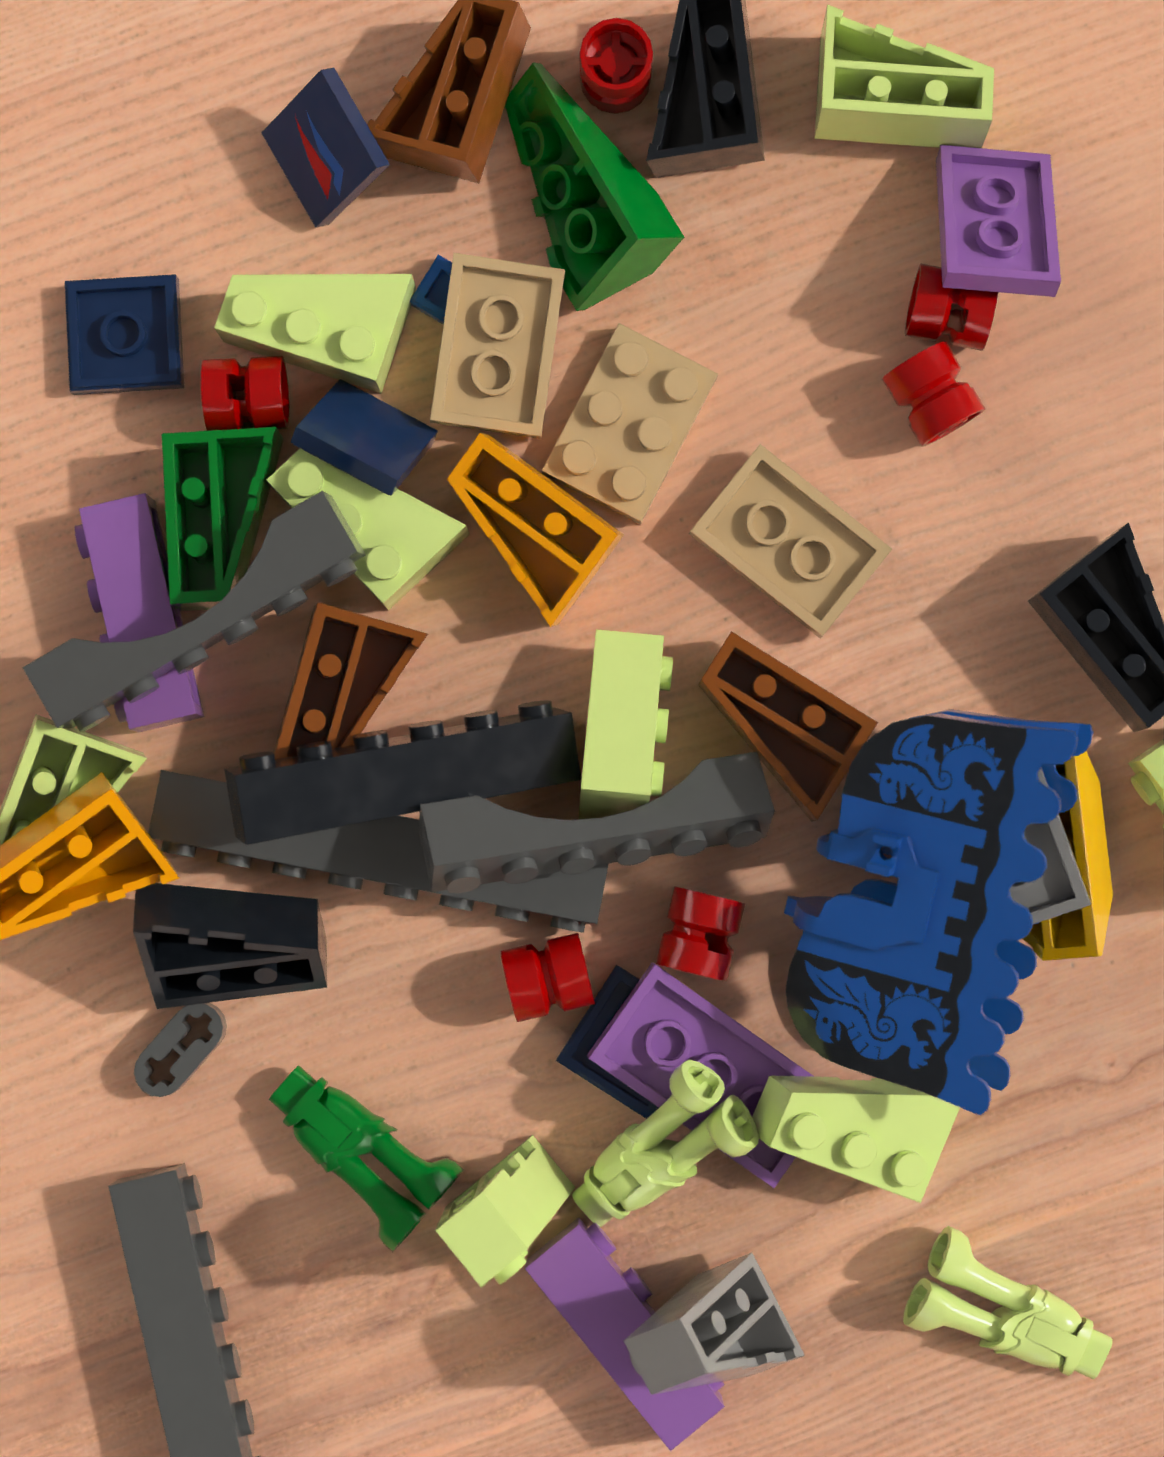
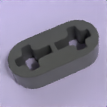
M211 1003L186 1005L176 1013L140 1054L135 1063L134 1075L136 1083L142 1091L150 1096L164 1097L175 1093L185 1085L221 1044L226 1035L227 1023L221 1010ZM205 1014L209 1015L212 1021L207 1028L213 1034L211 1039L208 1040L200 1037L194 1040L188 1048L184 1046L181 1041L192 1028L190 1023L186 1021L189 1015L195 1018ZM175 1050L180 1057L170 1069L171 1074L175 1077L174 1081L171 1083L164 1079L157 1084L150 1079L154 1072V1068L149 1064L151 1058L161 1061Z

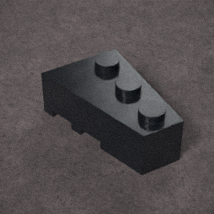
M679 0L668 53L669 63L663 91H660L657 106L659 112L653 141L649 144L646 159L655 178L765 161L746 0Z
M1127 523L1029 599L1028 602L1131 730L1136 732L1150 728L1164 716V622L1152 593L1154 591L1148 573L1145 574L1133 543V540H1135L1129 523Z
M155 883L135 890L133 933L157 1009L327 988L326 934L318 899L171 884L162 885L161 883Z

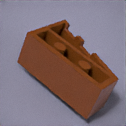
M457 0L424 45L426 52L407 78L402 75L392 89L395 94L375 121L370 119L367 123L386 158L480 183L531 30L519 2L513 0Z
M317 602L313 608L273 750L275 759L296 756V747L306 743L331 741L332 749L353 745V736L362 733L368 721L428 634Z
M732 631L698 684L752 751L758 752L762 763L811 822L819 819L849 771L852 761L878 724L874 719Z

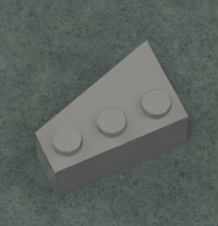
M753 1253L695 1276L624 1340L630 1353L631 1363L636 1372L642 1376L651 1395L752 1376L805 1356Z

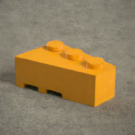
M479 433L447 478L486 536L491 539L508 563L509 569L519 583H522L541 610L540 613L550 627L559 625L624 536L623 533L492 436L484 433Z
M102 772L0 845V940L72 916V912L105 900L110 903L125 898V893L157 882H161L163 885L180 879L167 857Z

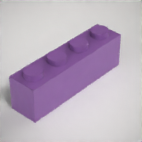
M146 493L79 508L82 524L75 526L76 541L82 558L90 557L95 579L87 581L88 594L94 612L103 613L107 630L106 634L100 635V642L137 641L162 635L183 626L180 610L170 605L168 556L155 501ZM174 668L156 679L160 687L146 697L133 703H129L125 697L114 703L119 722L127 721L129 729L136 732H143L204 717L193 669L178 674Z
M578 1217L527 1259L525 1270L671 1451L725 1407L722 1395L718 1391L725 1384L722 1381L653 1395L650 1394L642 1376L636 1372L631 1363L630 1353L624 1340L655 1313L646 1301L652 1295V1292L632 1267L623 1272L612 1259L610 1254L616 1250V1247L601 1227L595 1222L587 1228Z

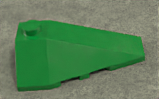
M532 63L509 93L505 108L521 164L531 168L538 193L537 197L531 199L536 217H544L552 246L546 248L550 267L565 269L563 289L575 310L584 311L653 274L685 237L655 189L541 63Z

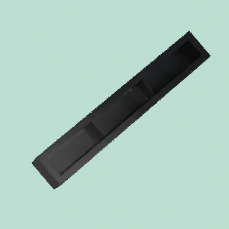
M549 700L534 701L518 705L519 714L498 718V711L495 710L480 711L464 715L465 724L444 728L443 721L440 720L426 721L409 725V735L388 738L387 731H372L354 735V745L332 749L331 741H319L297 746L296 756L275 759L274 752L271 751L239 757L240 766L224 769L235 837L244 844L249 845L420 811V804L477 795L485 799L581 780L572 712L555 707L552 708V701Z

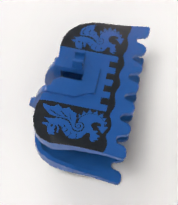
M948 709L892 722L863 744L850 765L844 784L839 827L830 831V834L820 836L817 841L816 850L826 859L863 868L870 873L886 877L899 878L898 883L881 879H866L854 886L850 894H838L835 897L812 896L802 898L788 896L784 910L785 914L793 917V923L803 930L788 972L786 983L788 1010L803 1040L821 1057L842 1067L929 1094L974 1114L982 1115L989 1109L991 1101V1089L989 1087L1002 1091L1009 1084L1010 1065L997 1052L1000 1051L1005 1042V1034H1012L1017 1031L1024 1021L1022 1008L1018 1003L1008 998V996L1015 992L1019 985V979L1029 977L1037 967V956L1032 948L1018 941L1029 934L1033 927V917L1028 908L1012 899L1010 889L1016 882H1034L1042 877L1047 869V858L1041 849L1027 842L1024 837V831L1031 823H1048L1057 818L1059 812L1071 809L1078 799L1077 788L1072 781L1058 774L1056 764H1063L1071 759L1072 756H1079L1087 751L1094 733L1091 724L1026 720ZM1040 768L1043 770L1048 787L1039 780L1038 772ZM883 854L891 855L892 857L886 858Z

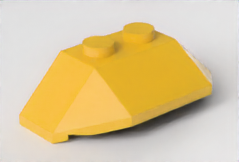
M1087 751L1079 756H1072L1071 759L1063 764H1056V770L1059 775L1072 781L1077 788L1078 799L1071 809L1059 812V816L1088 892L1091 905L1041 921L1038 924H1033L1029 934L1022 939L1033 948L1032 950L1043 961L1099 957L1103 953L1113 890L1100 781Z

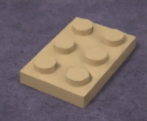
M460 253L453 254L430 423L541 439L565 269Z
M619 323L542 469V474L641 525L718 377V373Z
M761 444L689 533V535L820 639L892 550L890 546Z

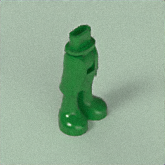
M297 1066L275 1090L269 1100L286 1115L283 1123L288 1127L294 1125L293 1132L297 1141L316 1163L321 1164L326 1172L335 1173L369 1205L379 1219V1238L392 1252L395 1251L424 1218L426 1212L390 1187L358 1155L372 1154L428 1210L446 1193L464 1169L448 1158L434 1162H427L421 1159L390 1134L398 1129L385 1123V1118L373 1114L352 1096L337 1088L328 1086L324 1090L328 1084L327 1080L321 1077L316 1081L302 1067Z

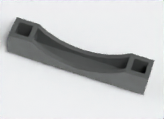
M320 491L271 521L263 545L244 577L219 603L197 619L168 633L137 641L101 643L72 638L24 666L23 669L56 727L74 728L77 726L79 732H84L109 718L110 713L107 708L126 697L129 703H133L157 690L160 686L156 679L175 668L178 674H182L205 662L209 658L205 650L225 639L228 645H232L248 637L258 629L255 620L275 610L277 616H281L302 605L308 600L304 592L324 580L327 587H330L348 578L358 570L354 562L366 556L333 497L324 491Z
M758 752L702 760L682 782L663 796L634 810L603 818L561 820L534 817L503 808L478 795L420 804L419 836L431 891L448 890L451 893H465L476 889L480 884L505 881L509 884H521L541 874L562 871V873L567 875L584 873L596 865L618 862L621 865L629 866L642 863L651 856L674 853L677 856H691L703 851L706 847L730 844L732 847L749 846L758 842L761 838H766L775 810Z

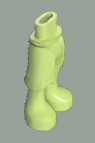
M687 1060L678 1066L670 1077L669 1088L672 1095L645 1121L627 1127L600 1154L595 1165L586 1171L584 1183L573 1191L572 1196L577 1206L593 1223L596 1222L602 1227L613 1217L623 1219L631 1211L642 1208L655 1201L667 1191L684 1185L687 1179L697 1174L696 1163L717 1149L731 1157H740L746 1155L758 1145L759 1134L756 1124L747 1107L735 1095H730L715 1107L704 1121L679 1142L665 1139L693 1115L707 1111L720 1100L725 1090L724 1083L720 1076L712 1069L693 1060Z
M950 1226L942 1230L929 1256V1274L946 1284L963 1288L1000 1304L1002 1307L995 1309L991 1313L955 1296L939 1284L927 1278H922L913 1288L907 1301L903 1322L906 1326L924 1332L942 1326L958 1329L981 1338L979 1346L994 1349L996 1354L1011 1355L1041 1367L1059 1368L1067 1376L1071 1375L1074 1371L1091 1379H1095L1098 1376L1111 1349L1112 1337L1093 1329L1092 1320L1080 1317L1071 1305L1048 1290H1042L1034 1284L1023 1285L981 1264L972 1254L969 1238L961 1231Z

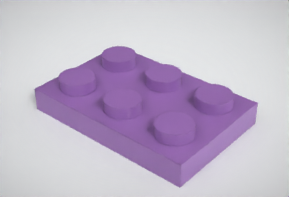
M940 145L936 158L942 287L1056 297L1061 283L1050 154Z

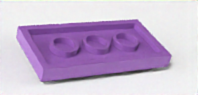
M653 962L587 1054L590 1060L657 1107H660L672 1095L669 1088L670 1077L674 1070L683 1062L693 1060L712 1069L722 1079L725 1087L724 1093L720 1100L710 1109L693 1115L683 1123L691 1131L730 1095H735L741 1099L751 1116H753L769 1076L814 1077ZM760 1139L758 1145L746 1155L740 1157L729 1156L773 1188L776 1187L796 1158L769 1147Z

